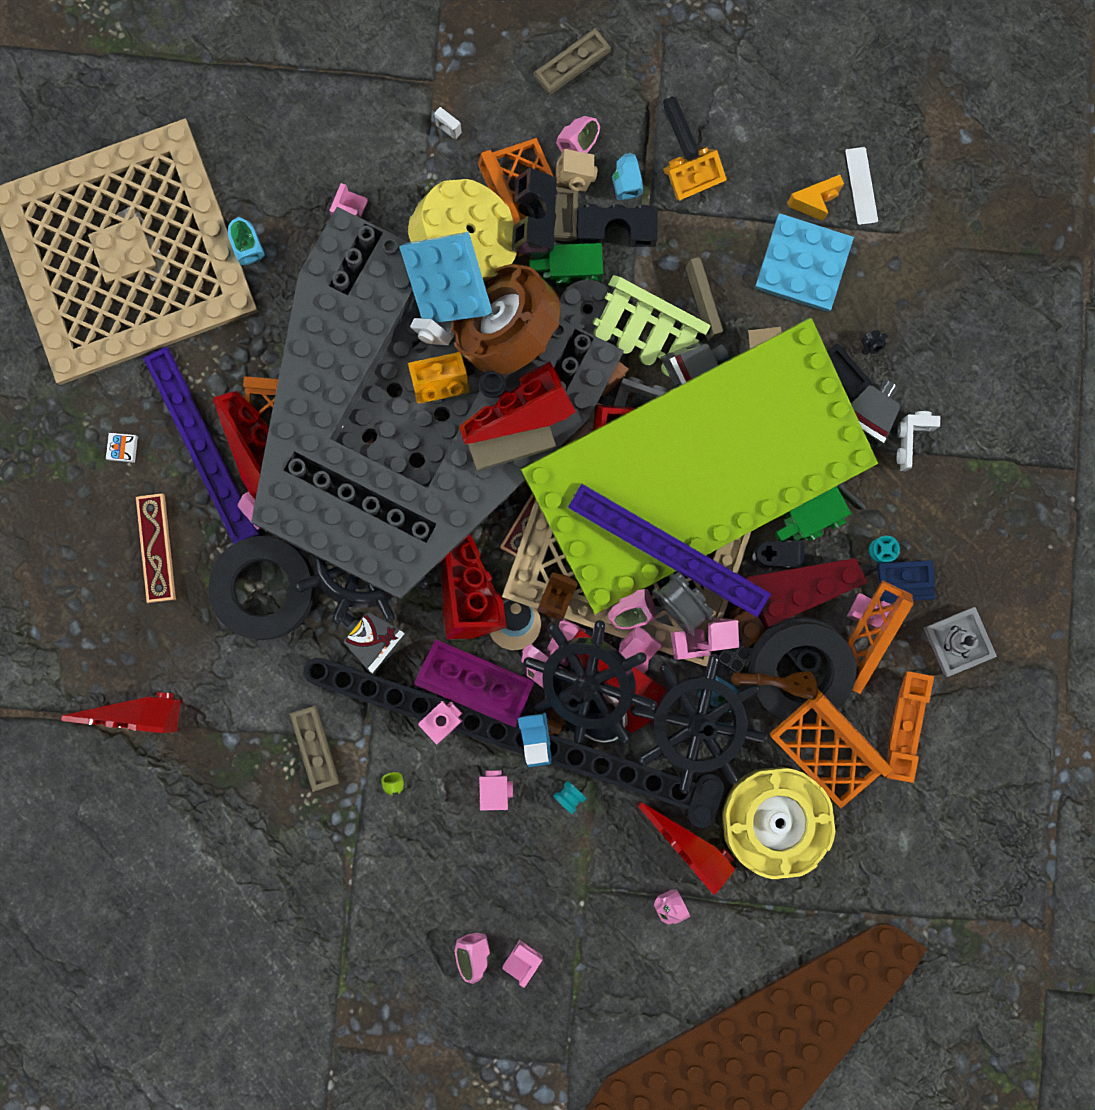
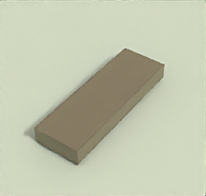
M595 28L534 72V77L550 96L610 53L611 47Z
M698 257L691 259L685 269L700 318L705 323L711 325L706 334L707 340L711 341L720 336L723 328L702 260Z
M550 426L471 443L468 444L477 472L555 449L556 444Z
M317 705L290 713L312 792L339 784V778Z

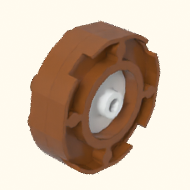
M515 264L497 268L496 272L498 275L484 282L492 313L487 316L452 321L451 331L456 335L454 346L480 371H494L501 375H507L524 367L537 356L544 353L548 341L559 326L560 301L556 292L533 268Z

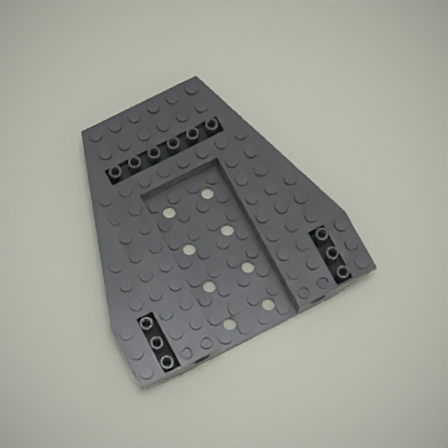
M337 207L298 274L251 522L253 525L401 600L430 570L439 564L450 551L457 547L490 513L526 481L520 470L521 468L559 449L588 422L624 350L559 318V326L553 332L544 353L537 356L524 367L503 375L506 380L505 390L510 393L521 384L520 378L550 361L576 413L570 415L566 420L550 426L556 444L555 449L476 472L468 444H465L459 426L483 407L495 405L499 401L500 396L489 398L481 393L479 379L485 372L480 371L462 355L464 365L469 364L474 368V373L467 376L469 393L420 404L417 403L408 363L459 352L454 346L456 335H454L449 345L426 343L427 349L425 351L416 352L413 350V344L416 341L422 340L418 338V333L412 330L410 326L414 318H421L399 248V246L409 242ZM391 386H399L403 390L402 394L396 398L390 397L387 391ZM444 409L450 414L449 419L445 422L436 420L434 415L438 410ZM367 431H373L377 434V439L371 444L365 443L362 440L363 434ZM415 455H420L425 459L424 465L420 468H414L409 463L410 459Z

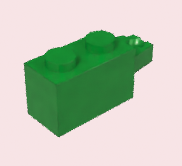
M602 243L555 245L553 251L543 256V259L530 260L529 267L533 268L539 275H543L544 280H550V284L555 283L558 287L570 286L571 283L581 280L602 282Z
M835 486L785 513L787 517L784 520L786 527L774 534L778 542L791 536L794 541H801L807 538L810 542L823 535L822 529L830 526L834 530L847 523L845 517L851 515V512L839 489Z

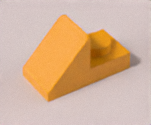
M837 175L792 193L787 202L789 207L823 221L828 214L824 202L830 201L839 195L844 185L842 177Z

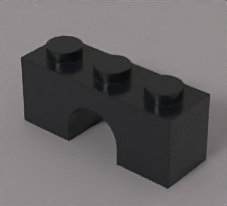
M531 167L516 177L514 202L525 206L530 212L531 217L527 216L513 226V251L536 259H540L553 251L555 246L554 227L556 222L557 177Z
M586 204L583 207H578L577 244L602 243L603 247L605 232L611 227H621L629 235V247H655L657 243L658 208H651L649 205L625 208L624 205L620 204L611 205L609 208H602L596 204Z

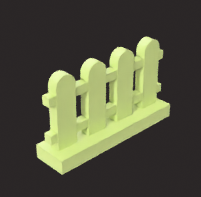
M614 275L608 285L615 288L612 294L607 292L604 299L608 300V303L600 319L594 318L592 324L596 325L594 336L604 341L609 340L612 334L619 337L616 346L624 350L623 353H630L634 346L640 348L639 360L645 365H651L656 361L657 357L660 358L666 355L661 352V349L669 333L676 336L668 352L671 353L698 343L699 340L695 339L697 334L706 335L711 326L629 281ZM630 297L638 300L635 306L628 303ZM625 309L631 312V315L623 331L615 327ZM653 309L660 312L658 318L651 315ZM648 321L654 324L644 343L638 340ZM675 321L682 324L680 330L673 327ZM662 363L661 370L663 374L669 376L664 364Z

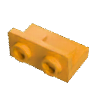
M707 146L698 148L699 157L697 159L687 161L683 156L669 161L670 166L663 168L664 174L669 176L677 200L680 201L727 180L717 150L708 149Z
M460 352L408 363L418 404L469 393L467 373Z

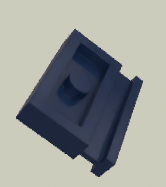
M933 560L877 564L879 585L884 580L912 594L913 601L936 599L934 594ZM885 590L880 601L887 603L895 602L898 596Z

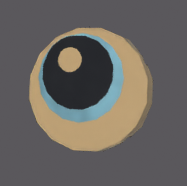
M504 599L503 604L507 627L492 632L490 635L494 642L502 648L522 650L527 645H532L538 637L541 628L540 615L535 608Z

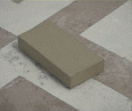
M556 187L555 240L576 242L578 191L570 188Z

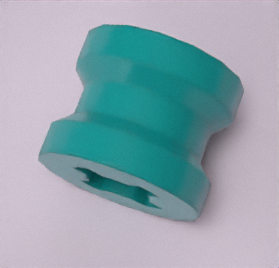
M892 536L879 537L871 542L868 551L869 556L876 563H889L898 557L900 553L899 543Z
M568 780L564 783V788L553 795L571 814L576 811V806L579 803H583L587 799Z

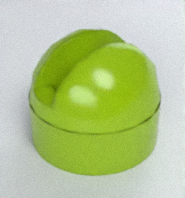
M391 772L381 778L382 788L386 794L393 796V793L397 792L400 794L403 790L404 781L401 773Z

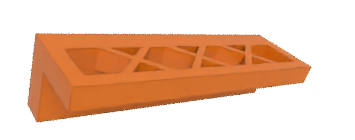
M884 580L880 583L847 641L857 663L856 679L852 690L861 694L914 604L912 594ZM885 590L898 596L894 604L882 607L880 597ZM890 611L886 617L884 612ZM881 613L884 621L881 627L869 630L867 624L869 616ZM868 636L870 641L868 649L856 652L854 646L856 639Z

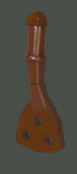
M810 671L793 673L785 678L764 675L759 672L756 674L736 672L730 679L737 686H740V684L774 685L797 697L814 699L816 697L817 683Z

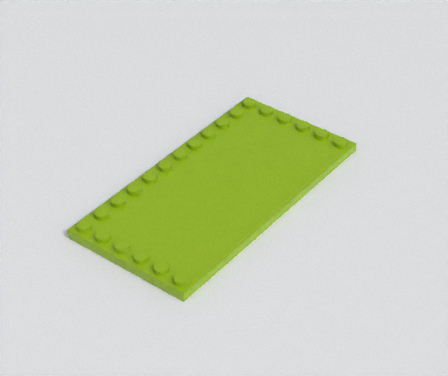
M808 318L524 466L520 470L593 613L597 614L620 602V599L650 586L676 572V570L567 508L581 484L706 556L877 465L878 462L812 318Z

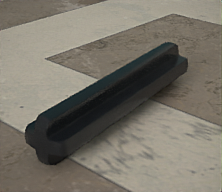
M674 96L665 98L663 101L664 109L687 161L697 159L699 157V149L677 99Z

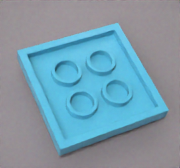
M779 213L754 289L829 313L832 309L854 237Z
M469 231L409 242L399 246L422 319H432L435 323L487 316L492 313Z

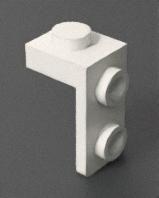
M414 318L410 326L412 330L418 333V338L428 344L449 345L455 335L451 331L452 321L435 323L432 319Z
M918 411L915 412V415L905 416L898 423L897 436L901 438V448L897 450L896 460L897 464H900V471H907L912 468L913 430H936L940 427V416H932V412Z

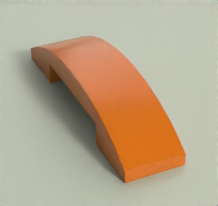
M910 671L905 673L894 711L887 753V762L893 770L886 778L914 783L919 759L916 753L926 703L930 701L934 676Z

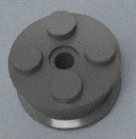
M581 280L573 283L561 296L560 319L594 335L596 325L592 324L594 318L600 319L608 303V300L604 298L607 292L612 294L611 290L604 284L594 280ZM583 311H590L591 314H585Z
M679 572L676 575L671 574V581L659 591L654 589L652 593L669 616L687 634L693 637L695 635L694 629L705 620L711 621L714 613L705 603L706 599L702 593L696 588L691 590L688 587L689 583Z

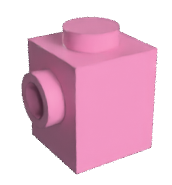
M442 701L418 725L437 745L462 722L459 718L462 712L452 702L447 705Z
M486 770L485 775L479 777L480 810H508V798L513 797V781H507V775H502V770Z

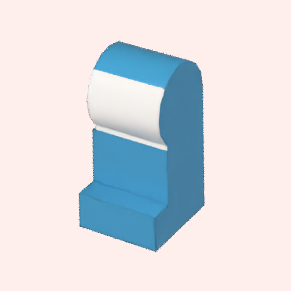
M546 713L519 717L518 723L522 733L527 766L550 765V738Z

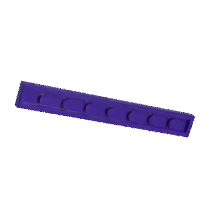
M166 346L144 357L143 359L233 544L246 538L260 536L259 531L237 506L242 496L170 349Z
M583 484L579 486L567 507L756 617L759 616L771 595L766 590Z

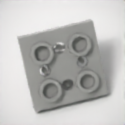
M976 607L969 608L923 627L944 677H949L997 657ZM963 652H966L964 656H967V658L962 657Z

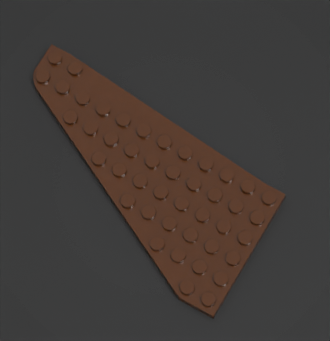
M887 923L874 924L608 1074L584 1110H801L911 975L927 951V948L894 925Z

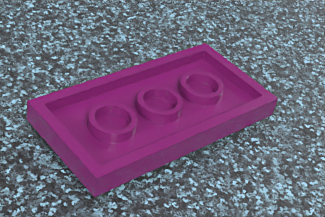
M435 639L414 684L516 727L518 718L535 681Z

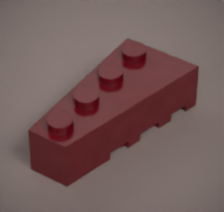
M856 558L745 578L771 593L758 616L765 628L867 583Z

